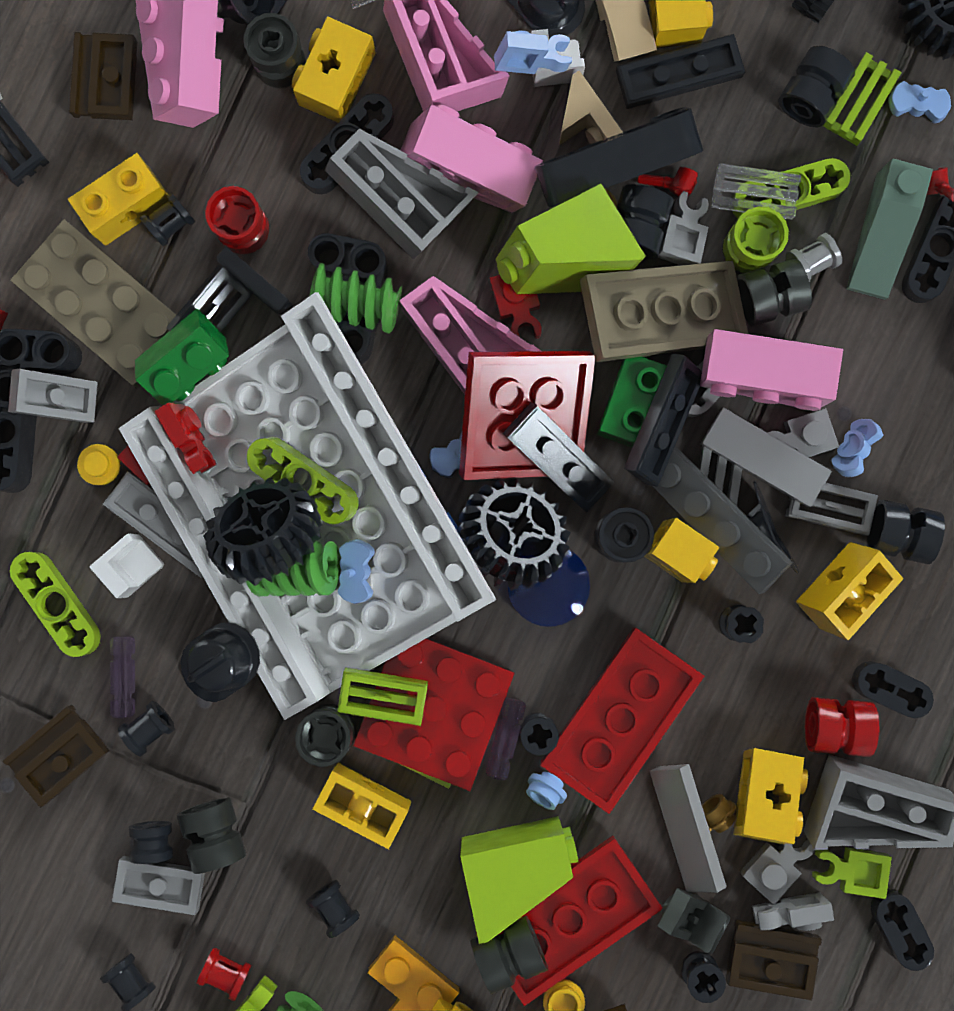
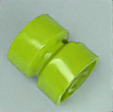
M758 206L748 209L738 218L724 239L723 253L725 260L733 261L735 270L740 273H746L759 268L765 269L784 250L788 242L789 229L786 220L779 212L769 207Z

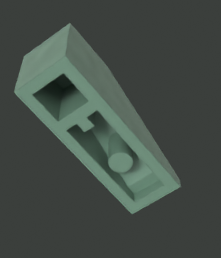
M892 158L877 173L849 276L847 290L884 300L889 297L923 210L933 169Z

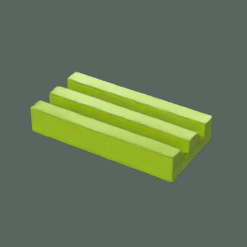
M867 52L856 67L855 76L843 95L836 101L837 105L823 125V127L856 146L864 138L902 73L897 69L890 71L886 68L887 63L881 60L879 63L873 61V55ZM867 70L872 74L841 125L836 122V119L864 71ZM879 78L884 80V85L857 131H851L850 127Z
M345 667L337 712L421 726L428 681ZM352 681L418 692V694L415 696L350 684ZM350 695L415 706V712L350 702L348 697Z

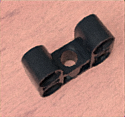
M322 233L310 241L308 257L315 271L320 264V254L324 250L334 249L339 252V256L334 263L325 265L326 277L331 278L336 267H341L343 280L348 281L353 270L358 271L360 284L364 285L369 275L374 274L376 288L381 289L388 276V263L383 249L378 244L330 233ZM366 257H375L379 260V265L375 271L364 273L358 269L360 261ZM347 313L340 323H336L345 339L349 336H359L363 339L361 349L354 353L361 365L372 354L377 326L373 330L367 329L364 316L357 326H352L349 324Z

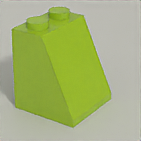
M599 184L518 225L495 260L497 261V268L501 278L505 283L512 286L516 294L582 292L580 279L585 275L630 271L646 256L603 185Z
M559 816L462 837L460 857L479 944L489 942L573 878L571 864L579 862L575 842L570 827L562 828Z

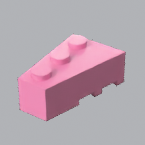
M136 0V16L139 20L142 56L145 61L148 97L151 101L153 120L194 128L219 114L221 60L215 58L216 32L223 33L224 19L217 17L218 0Z
M384 0V15L423 112L431 104L434 106L445 105L458 112L502 97L510 75L506 71L495 70V63L484 51L482 41L477 35L473 37L460 22L458 12L448 0Z
M431 104L411 123L400 150L408 154V158L429 169L434 168L442 172L444 177L464 188L468 186L479 192L474 199L511 213L526 206L537 178L535 166L543 163V160L532 155L533 151L529 147L518 142L508 143L496 137L497 133L492 128L483 124L472 125L460 119L457 111L445 105L434 106Z
M434 276L399 300L403 313L464 394L466 391L469 352L541 351L511 332L501 322L495 321L479 310L475 304Z
M714 329L707 337L700 386L711 388L710 394L721 397H736V394L752 397L753 401L760 403H780L804 410H821V407L836 400L843 349Z

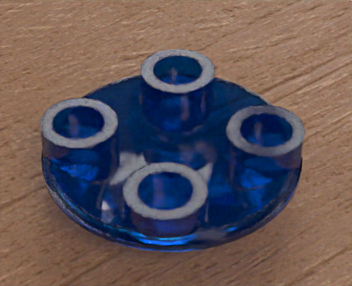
M568 549V554L563 558L560 569L556 573H552V576L545 583H537L528 590L522 584L510 591L508 586V594L516 611L529 622L546 627L558 626L571 621L582 611L590 593V578L583 561L573 551ZM529 554L528 557L520 555L518 558H534L536 556Z

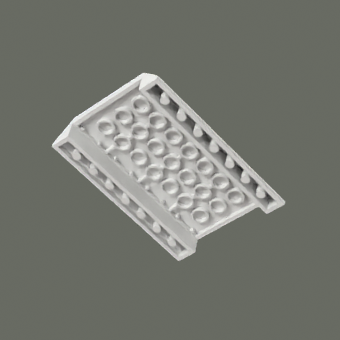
M317 292L281 316L285 325L222 367L219 372L200 382L186 399L181 402L176 400L173 402L185 404V406H189L197 414L202 425L199 430L205 439L202 443L214 457L216 466L204 473L198 471L193 474L185 462L183 452L180 448L174 447L154 412L162 406L147 408L119 428L228 622L236 623L247 629L255 638L260 650V665L257 673L284 720L340 688L345 667L370 671L452 623L462 620L496 600L336 321ZM269 437L280 438L355 491L359 501L356 514L350 520L339 524H328L321 520L323 524L319 528L321 539L317 542H320L324 547L328 541H333L340 548L347 541L361 539L374 548L375 554L368 562L371 573L367 582L373 590L371 598L357 604L343 600L338 594L340 582L335 591L330 595L319 596L316 593L314 596H303L302 594L298 596H288L286 594L283 596H256L251 592L246 582L239 584L232 578L228 579L213 564L208 556L209 552L206 549V541L203 537L208 531L206 522L215 517L213 509L224 506L226 503L225 497L235 496L239 493V487L245 490L251 487L254 480L260 484L265 482L264 479L250 469L247 462V451L254 441ZM273 449L263 450V454L267 457L266 465L276 463L285 468L291 463L290 461L289 463L280 464L271 457ZM299 468L294 474V483L298 482L306 491L310 489L312 479L308 471ZM320 492L314 497V500L322 496L331 500L334 503L333 512L344 510L339 504L340 495L330 498Z

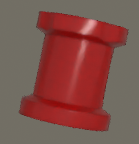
M214 947L196 983L201 986L207 983L228 993L229 999L235 1002L252 965L247 962L244 965L238 964L220 955V950Z

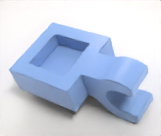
M507 31L494 54L495 70L535 74L538 68H547L554 72H565L572 63V57L561 56L556 51L564 52L570 43V38L558 34L552 36L548 41L547 35L531 34L527 31Z

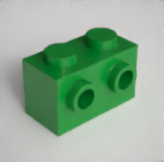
M197 308L135 359V380L162 406L166 403H173L175 400L181 402L193 392L195 384L207 374L212 376L224 367L227 357H229L226 337Z
M644 357L623 359L596 435L633 448L667 366Z

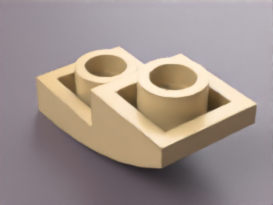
M596 0L600 21L605 20L614 62L657 50L644 0Z

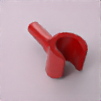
M679 167L674 178L643 174L638 176V183L664 187L678 197L685 191L688 192L689 196L697 183L698 174L690 168Z
M948 167L938 168V170L932 172L927 195L939 193L954 202V188L949 185Z

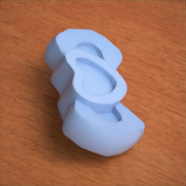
M905 81L897 84L888 98L889 108L896 117L906 112L915 117L925 114L932 123H939L947 116L951 109V99L946 89L922 88L916 84L911 86Z
M858 419L851 423L850 430L844 436V442L837 449L838 454L832 458L833 467L838 473L844 477H854L863 473V459L870 454L871 445L883 437L880 426L871 419Z
M462 432L460 438L452 440L447 448H431L429 455L432 469L439 475L452 477L456 469H459Z
M355 539L345 542L339 548L342 558L339 563L341 568L339 582L341 585L338 589V594L343 600L353 604L365 602L373 595V590L367 579L371 573L368 562L375 554L374 548L369 543L361 539Z

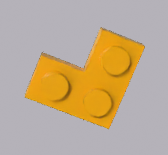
M396 935L393 936L368 969L369 975L398 997L388 1011H431L439 998L451 1004L459 994V987Z

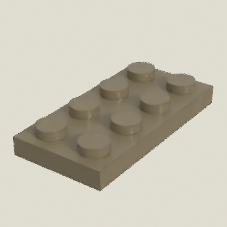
M65 219L10 280L136 388L140 384L135 380V359L169 332L166 327L176 316L173 311Z
M733 261L588 274L580 279L596 362L705 349L707 337L714 329L748 334Z

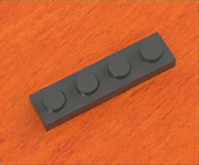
M676 446L674 447L658 487H653L698 533L720 547L717 552L758 594L765 593L793 562Z

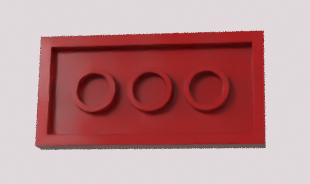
M634 627L559 734L557 746L552 752L543 757L540 766L610 814L705 676Z
M613 835L579 858V862L572 863L573 878L522 916H527L530 920L548 966L547 971L526 980L520 975L516 976L515 983L511 988L524 1006L662 910L661 904Z

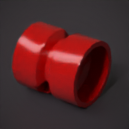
M237 186L223 187L216 191L208 200L205 210L207 224L220 242L232 252L238 254L253 253L260 249L267 241L270 231L268 218L253 194L245 188Z
M812 697L809 700L805 715V740L810 752L835 754L842 748L846 755L864 757L874 755L878 745L880 727L877 707L873 702L847 700L841 706L837 699Z

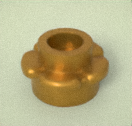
M716 794L702 804L709 831L714 829L717 833H722L735 822L736 816L734 812L736 804L731 800H727L722 794Z

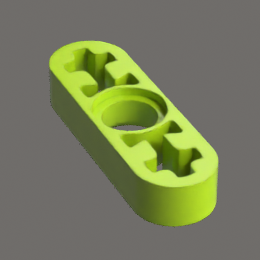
M829 158L743 183L737 189L731 200V209L733 214L739 218L748 209L752 208L750 205L743 206L742 204L747 193H750L752 199L763 197L769 191L767 186L770 187V198L762 200L757 207H769L780 214L837 198L848 187L850 171L841 160ZM826 171L830 177L836 176L838 179L833 188H831L829 183H822L816 185L811 191V183L820 180ZM784 181L797 183L801 190L800 198L795 201L784 199L780 193V184Z
M277 437L262 438L250 445L247 451L248 465L255 474L265 481L272 477L276 484L279 480L287 478L291 483H294L295 472L299 468H303L309 472L312 479L311 487L307 493L313 499L320 492L330 498L338 495L341 496L339 504L344 510L337 512L332 511L334 503L325 496L315 498L314 501L318 506L317 510L321 520L325 523L339 524L350 520L356 514L359 501L355 491L282 439ZM273 449L271 457L280 464L289 463L290 461L291 463L285 468L276 463L266 465L267 457L263 454V450Z
M24 552L15 557L10 566L11 579L61 651L71 657H80L94 652L101 640L100 630L51 559L40 552ZM26 563H39L40 568L37 569L36 575L42 583L52 580L53 585L44 587L36 594L35 590L42 588L36 578L25 577L24 574L29 570ZM53 592L60 593L66 601L65 610L59 616L51 615L46 609V599ZM75 614L77 619L69 622L76 631L85 630L88 635L83 639L86 646L84 647L81 644L74 646L71 640L75 637V633L71 627L66 625L60 628L58 623L70 619Z

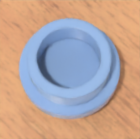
M543 771L542 774L532 773L528 779L529 787L526 793L534 802L550 810H554L558 804L564 803L567 794L562 789L564 784L558 777L546 771Z

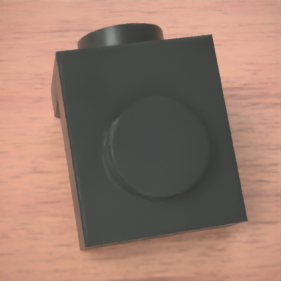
M677 888L675 893L665 901L661 911L662 918L657 927L671 936L688 940L704 952L712 954L730 922V916L698 895Z

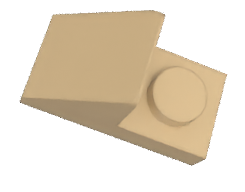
M580 70L572 75L559 144L564 143L584 128H587L585 133L590 144L623 132Z

